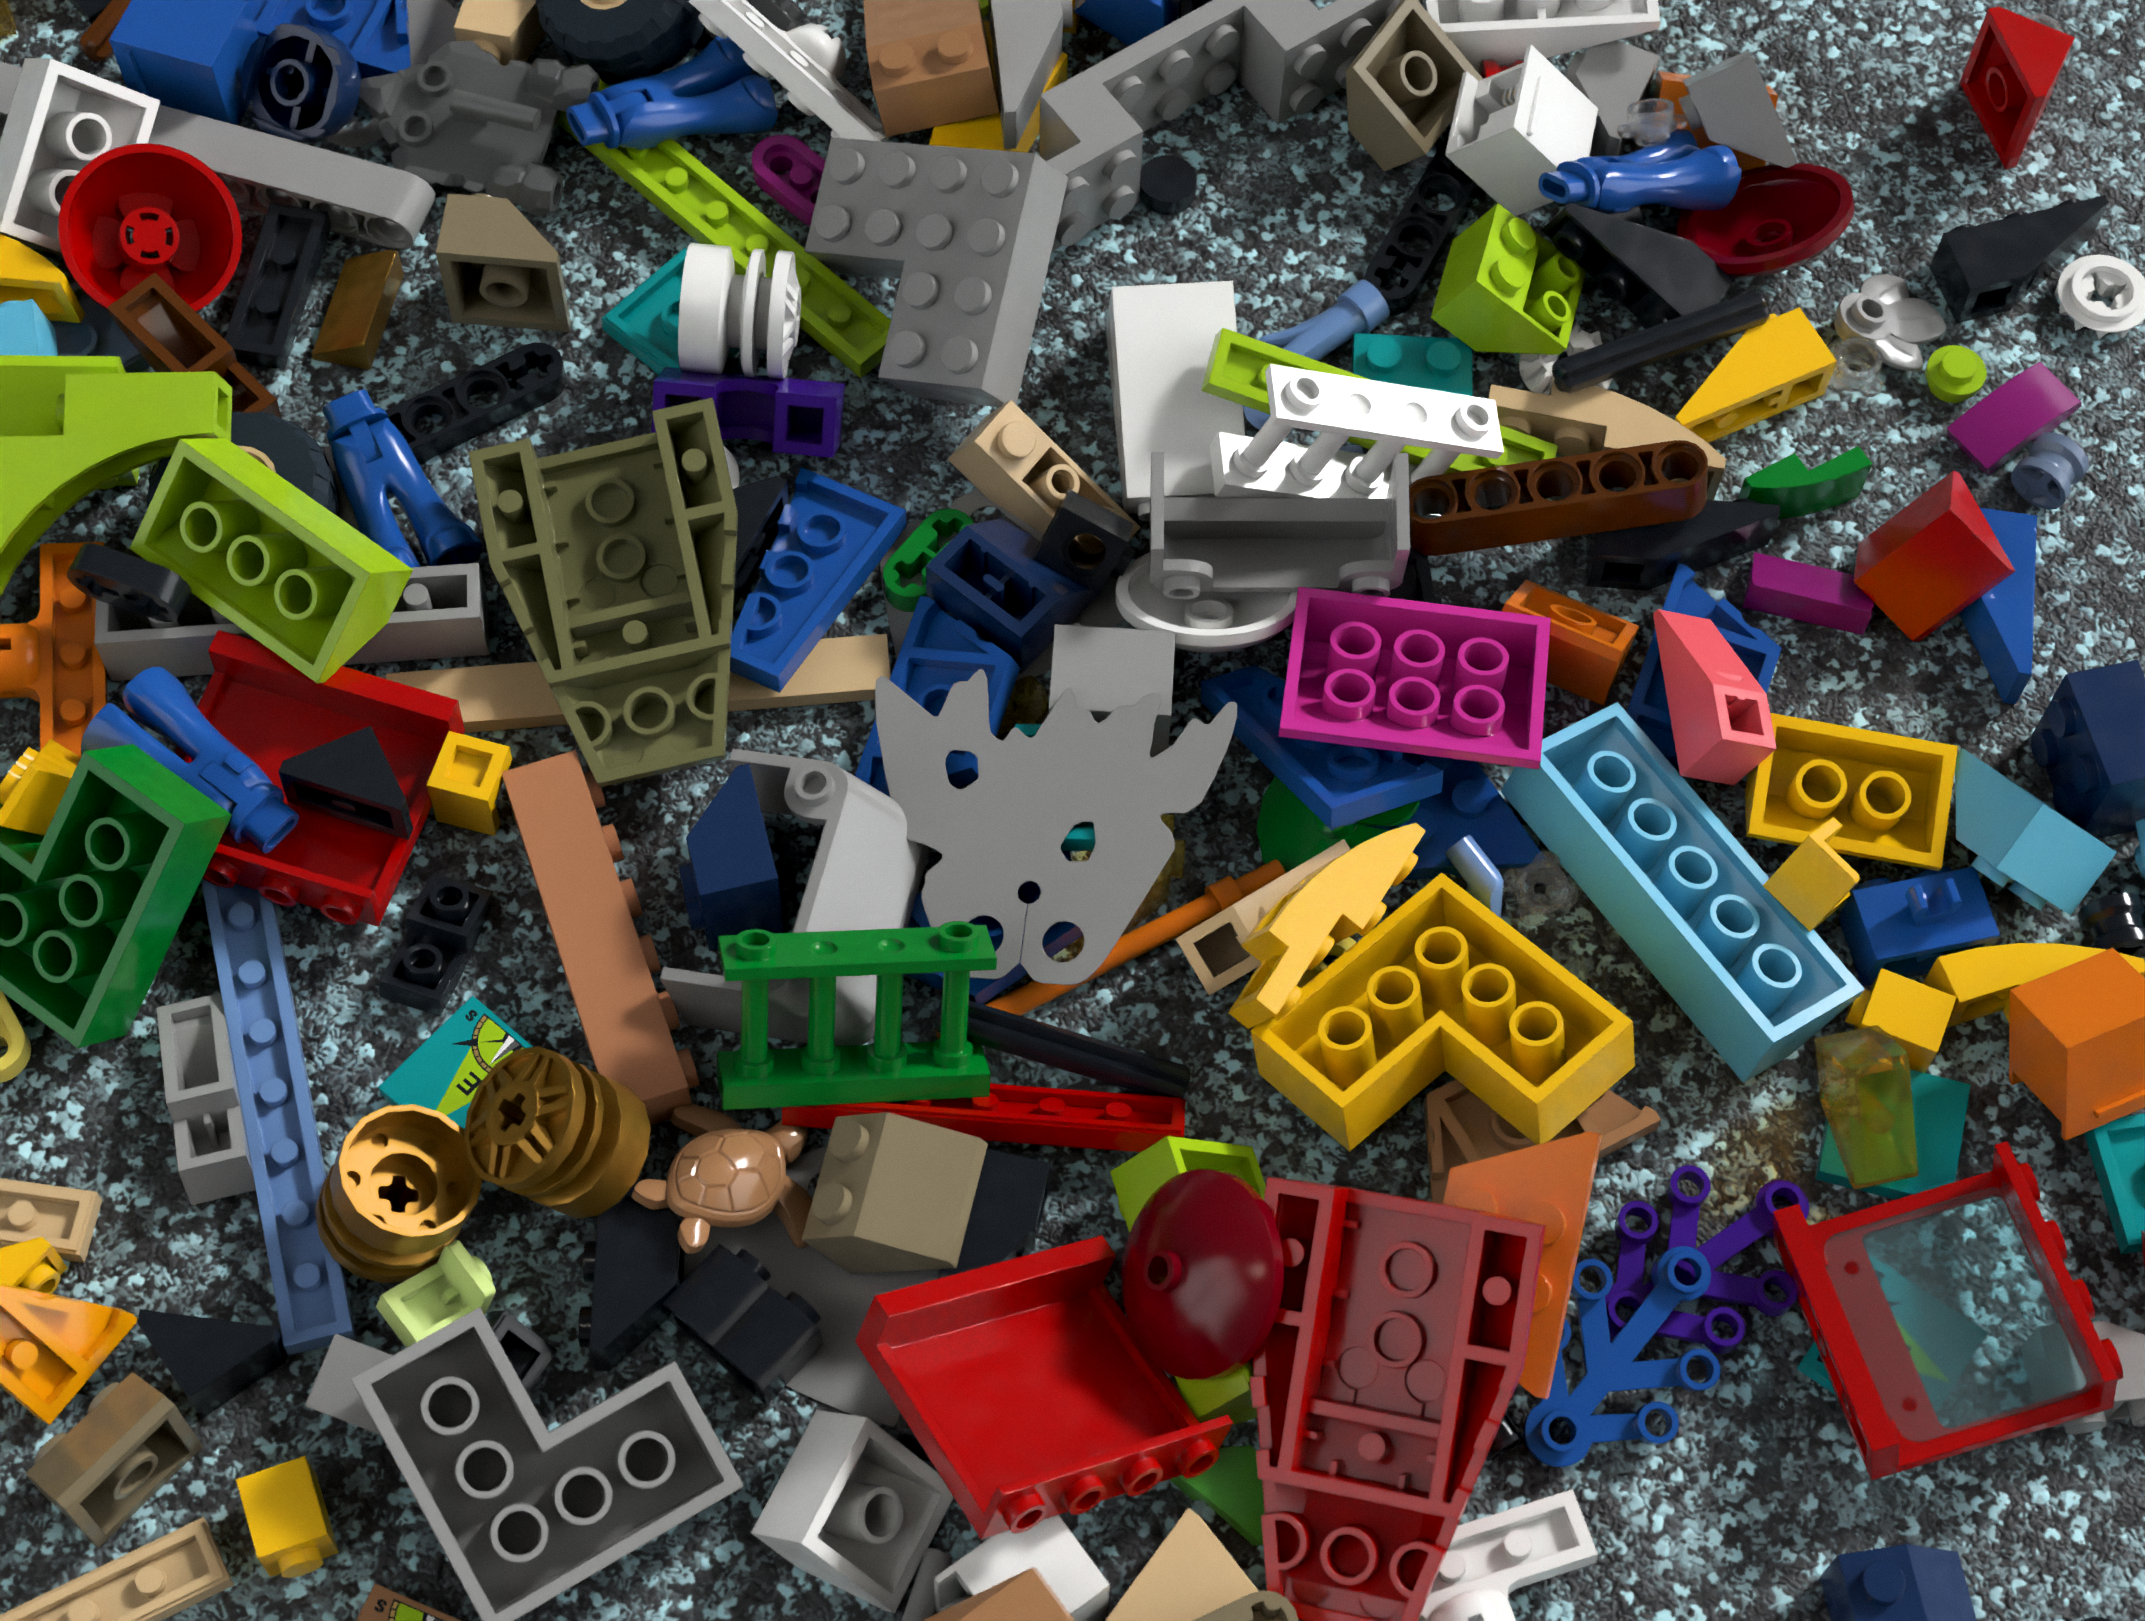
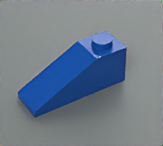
M1980 508L2015 572L1959 612V615L2003 703L2016 704L2032 675L2037 515Z

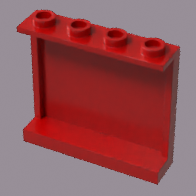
M218 630L208 649L215 671L197 708L228 741L253 760L274 785L282 789L284 794L283 803L299 814V821L295 828L269 853H263L249 841L239 844L223 834L202 878L211 884L223 888H232L235 884L258 890L263 897L282 906H294L296 902L320 909L325 916L342 924L355 925L357 921L379 927L432 807L426 785L448 731L464 735L465 728L459 701L341 666L325 683H316L259 641ZM371 725L407 801L413 826L409 840L288 803L278 773L283 761ZM177 747L175 754L186 763H191L193 760Z
M1103 1235L875 1295L856 1337V1344L980 1539L1009 1530L1014 1534L1023 1533L1035 1527L1044 1519L1070 1512L1072 1515L1082 1514L1095 1507L1100 1501L1125 1493L1129 1496H1138L1147 1492L1159 1482L1181 1475L1185 1478L1197 1477L1216 1463L1220 1455L1218 1450L1233 1425L1229 1415L1199 1423L1165 1372L1152 1362L1142 1350L1132 1332L1127 1317L1103 1284L1116 1257V1254Z

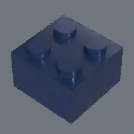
M2138 660L2066 674L2031 737V747L2035 761L2041 768H2046L2054 788L2053 802L2055 810L2097 839L2137 831L2135 822L2145 818V675Z

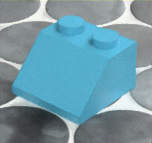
M1962 748L1957 755L1955 765L1956 840L1978 855L1971 866L2003 888L2010 878L2014 879L2008 889L2040 911L2049 901L2071 915L2117 852Z

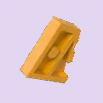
M0 1283V1387L35 1417L50 1425L137 1322V1318L132 1313L123 1309Z

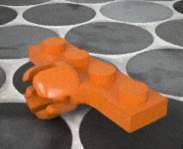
M104 542L40 544V610L37 618L28 623L0 624V699L31 698L39 702L40 751L49 739H52L81 757V742L84 732L94 716L108 703L107 670L94 644L96 599L77 589L67 578V571L84 544L105 545Z

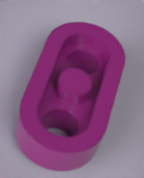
M773 135L763 139L756 145L751 157L755 183L801 222L810 226L825 160L795 137ZM779 170L789 171L783 175L775 174Z

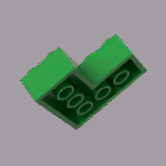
M134 744L84 751L45 836L0 826V990L77 1048L127 1035L232 814Z

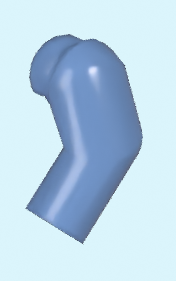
M1467 835L1445 852V855L1467 882V892L1497 916L1501 917L1504 884L1501 873L1472 836Z

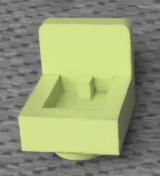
M455 1240L444 1247L436 1264L381 1294L376 1308L407 1348L479 1307L485 1315L496 1290L491 1274L484 1262L477 1256L470 1255L459 1240Z

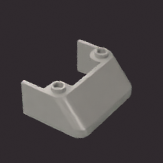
M1151 452L1150 583L1159 589H1163L1164 596L1172 599H1191L1199 596L1200 592H1298L1299 586L1388 597L1391 589L1402 584L1410 553L1408 453H1395L1386 498L1164 497V452Z
M732 749L729 760L733 769L740 765L750 764L761 811L794 815L802 822L824 826L792 933L908 928L930 847L906 839L907 822L899 804L886 794L828 761ZM663 967L660 980L686 1025L741 1033L742 981L725 982L722 975ZM877 975L836 977L834 1046L863 1045L874 1036ZM809 978L769 980V1038L808 1044Z

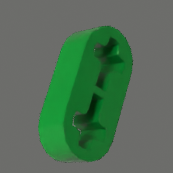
M947 508L933 512L888 559L883 570V588L887 601L894 608L903 612L915 611L919 597L926 596L925 566L949 543L947 542L938 551V534L948 538L954 532L959 533L966 525L974 524L973 520L966 513L957 509ZM923 568L921 572V587L914 583L907 585L905 589L900 587L901 575L911 579Z

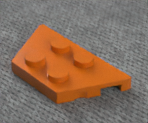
M1588 1131L1451 1167L1449 1171L1443 1204L1492 1212L1546 1225L1525 1364L1518 1381L1522 1387L1538 1398L1549 1399L1602 1140V1135Z

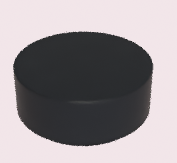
M1163 155L1149 160L1142 167L1139 197L1147 208L1160 214H1176L1184 211L1193 203L1196 196L1197 175L1192 165L1186 160L1177 156Z

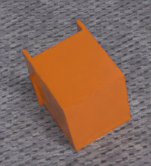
M2114 948L2009 990V1082L2011 1085L2023 1082L2061 1121V1137L2065 1141L2145 1108V978Z

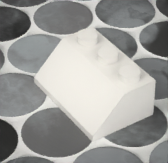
M25 58L0 140V234L17 240L27 247L63 257L59 244L58 220L60 207L70 183L84 166L101 154L125 145L148 143L160 100L51 58Z

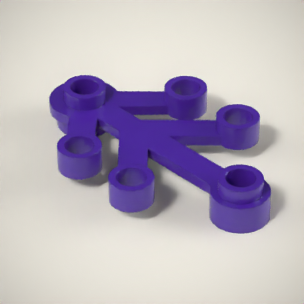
M1693 1165L1681 1166L1674 1171L1668 1182L1666 1193L1672 1206L1667 1251L1677 1246L1696 1248L1699 1209L1705 1202L1711 1188L1708 1175L1699 1167ZM1682 1180L1692 1181L1697 1185L1700 1194L1694 1197L1684 1195L1678 1189L1677 1182ZM1774 1180L1766 1183L1757 1193L1750 1212L1696 1249L1705 1256L1711 1269L1710 1284L1700 1298L1756 1307L1763 1314L1772 1317L1781 1316L1788 1312L1796 1300L1798 1292L1794 1280L1789 1274L1780 1270H1771L1765 1272L1760 1278H1753L1716 1270L1764 1236L1773 1238V1211L1777 1210L1772 1203L1773 1197L1781 1196L1788 1199L1793 1205L1800 1204L1805 1219L1807 1218L1809 1202L1806 1194L1799 1186L1786 1180ZM1632 1201L1625 1204L1615 1221V1233L1620 1239L1615 1283L1612 1284L1610 1292L1605 1296L1610 1342L1626 1323L1618 1318L1615 1307L1629 1305L1636 1310L1654 1288L1652 1280L1643 1286L1645 1245L1652 1240L1658 1228L1659 1219L1654 1208L1642 1201ZM1629 1216L1641 1217L1646 1222L1648 1230L1642 1233L1630 1230L1625 1223V1218ZM1678 1261L1674 1268L1676 1279L1683 1285H1691L1695 1279L1693 1267L1685 1261ZM1764 1286H1779L1784 1291L1786 1300L1783 1302L1771 1301L1764 1293ZM1728 1307L1715 1308L1706 1317L1673 1310L1653 1336L1700 1343L1715 1353L1725 1354L1733 1351L1739 1345L1745 1334V1323L1737 1311ZM1716 1321L1727 1323L1731 1326L1734 1337L1727 1340L1717 1337L1712 1331L1711 1324Z

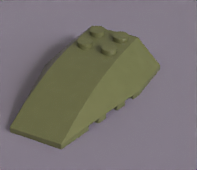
M713 398L652 411L656 430L654 433L542 458L537 457L530 438L468 452L489 564L599 788L725 759L738 511Z

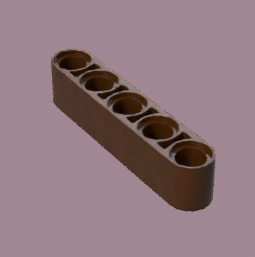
M1674 440L1427 476L1409 485L1410 546L1416 552L1423 555L1440 556L1690 519L1700 513L1707 502L1708 459L1704 450L1697 444L1686 440ZM1682 478L1689 481L1683 483H1675L1670 480ZM1614 487H1622L1627 490L1621 492H1612L1608 489ZM1552 496H1561L1565 499L1559 501H1550L1546 498ZM1491 505L1503 506L1502 508L1496 510L1485 509V507ZM1429 514L1442 515L1434 519L1423 518L1424 516Z

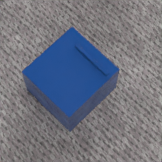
M131 0L109 39L126 87L160 100L159 105L239 125L251 102L245 101L241 89L242 67L251 44L259 37L248 1Z

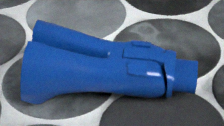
M717 36L688 62L656 75L615 84L600 92H592L588 96L587 103L567 107L566 115L571 129L584 147L603 142L609 149L618 148L620 144L621 147L642 150L655 147L666 140L687 135L767 133L774 127L778 111L773 90L768 80L763 76L758 77L757 74L751 75V67L743 59L745 51L729 37L724 39Z
M1677 129L1665 132L1664 134L1657 133L1646 147L1627 155L1582 157L1574 161H1564L1558 165L1555 172L1543 173L1539 178L1538 187L1543 196L1558 203H1573L1595 211H1602L1605 214L1626 213L1632 208L1648 204H1659L1693 211H1719L1726 207L1733 199L1739 186L1742 169L1739 168L1732 150L1727 146L1714 145L1701 150L1690 131Z
M366 390L354 391L326 404L322 409L330 426L326 437L331 446L336 471L353 509L360 533L410 568L421 567L391 509L389 499L396 498L416 535L428 566L474 563L481 553L482 543L472 528L456 516L434 490L407 441L397 427L389 420L386 411L380 407L375 408Z
M151 667L136 675L124 687L123 700L128 712L136 721L179 747L193 760L191 763H186L113 703H107L90 721L84 732L81 742V756L84 751L134 744L231 813L232 817L223 834L239 844L249 841L263 853H269L295 828L299 821V814L283 803L284 794L282 789L274 785L253 760L228 741L206 719L183 684L163 667Z

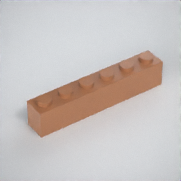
M576 750L503 771L502 777L508 800L596 1073L633 1089L646 1106L650 1126L670 1120L675 1108L681 1105L692 1104L689 1089L699 1086L700 1083L689 1048L676 1051L670 1031L680 1028L674 1002L668 992H656L651 974L661 971L658 955L650 934L640 937L637 935L632 918L643 915L632 879L619 881L614 863L624 860L613 823L601 827L596 812L597 808L606 806L601 787L599 788L591 771L583 773Z

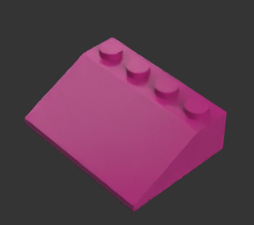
M1298 586L1278 737L1539 769L1551 618Z

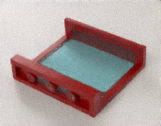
M2008 1141L1994 1145L1992 1171L1808 1226L1800 1204L1773 1211V1243L1785 1272L1794 1280L1798 1291L1796 1299L1871 1481L2113 1408L2117 1381L2123 1379V1368L2119 1355L2109 1338L2099 1339L2091 1321L2095 1317V1310L2089 1290L2081 1278L2072 1280L2063 1261L2067 1259V1249L2061 1230L2053 1219L2049 1221L2044 1220L2036 1203L2040 1201V1191L2036 1177L2027 1162L2018 1164Z

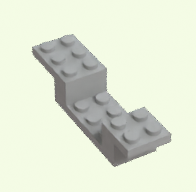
M1212 0L1040 95L1039 156L1068 177L1052 252L1061 246H1071L1077 243L1088 231L1109 219L1115 220L1125 216L1139 203L1144 131L1164 120L1169 121L1177 118L1187 107L1210 94L1217 95L1222 93L1235 80H1238L1277 124L1296 114L1308 113L1317 106L1320 100L1342 88L1346 89L1347 68L1401 0H1336L1320 10L1310 0Z

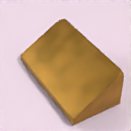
M385 250L345 260L312 352L313 360L371 370L404 275L398 251Z

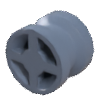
M2054 432L2043 433L2032 443L2029 449V457L2020 460L2011 473V481L2017 493L2026 501L2040 508L2057 509L2069 497L2071 485L2080 482L2089 468V460L2084 450L2070 438Z

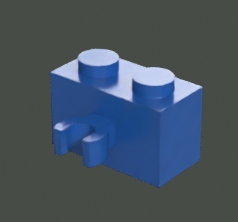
M1942 866L1940 871L1927 869L1913 879L1893 883L1887 878L1866 881L1852 890L1838 917L1862 986L1872 985L1881 968L1906 978L1928 974L1937 957L1978 947L1994 946L2000 937V932L1974 867L1952 871L1950 867Z

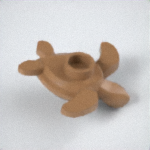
M687 1104L675 1108L671 1122L697 1138L688 1142L676 1154L668 1169L666 1180L645 1179L639 1181L632 1192L631 1197L633 1200L649 1209L670 1207L673 1212L683 1217L684 1219L677 1232V1238L682 1249L687 1254L700 1252L709 1238L710 1225L717 1227L748 1226L764 1219L772 1210L782 1220L792 1243L798 1249L810 1246L801 1239L813 1199L804 1188L786 1175V1164H792L804 1150L808 1138L807 1129L800 1126L782 1125V1121L762 1132L742 1128L730 1116L704 1106Z

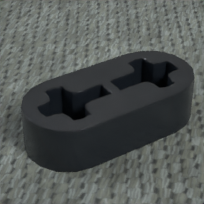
M93 543L84 544L80 548L67 571L69 581L86 595L163 622H174L177 620L192 594L189 584L170 569Z

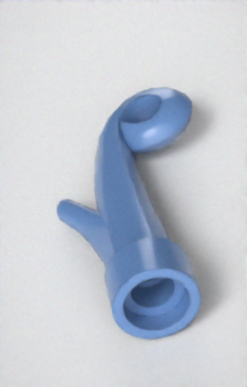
M1359 280L1338 296L1337 303L1326 311L1289 329L1262 336L1259 340L1280 348L1284 347L1283 349L1319 361L1352 339L1354 333L1368 334L1389 317V308L1384 297L1375 286L1366 280ZM1243 406L1246 419L1258 430L1262 428L1271 416Z

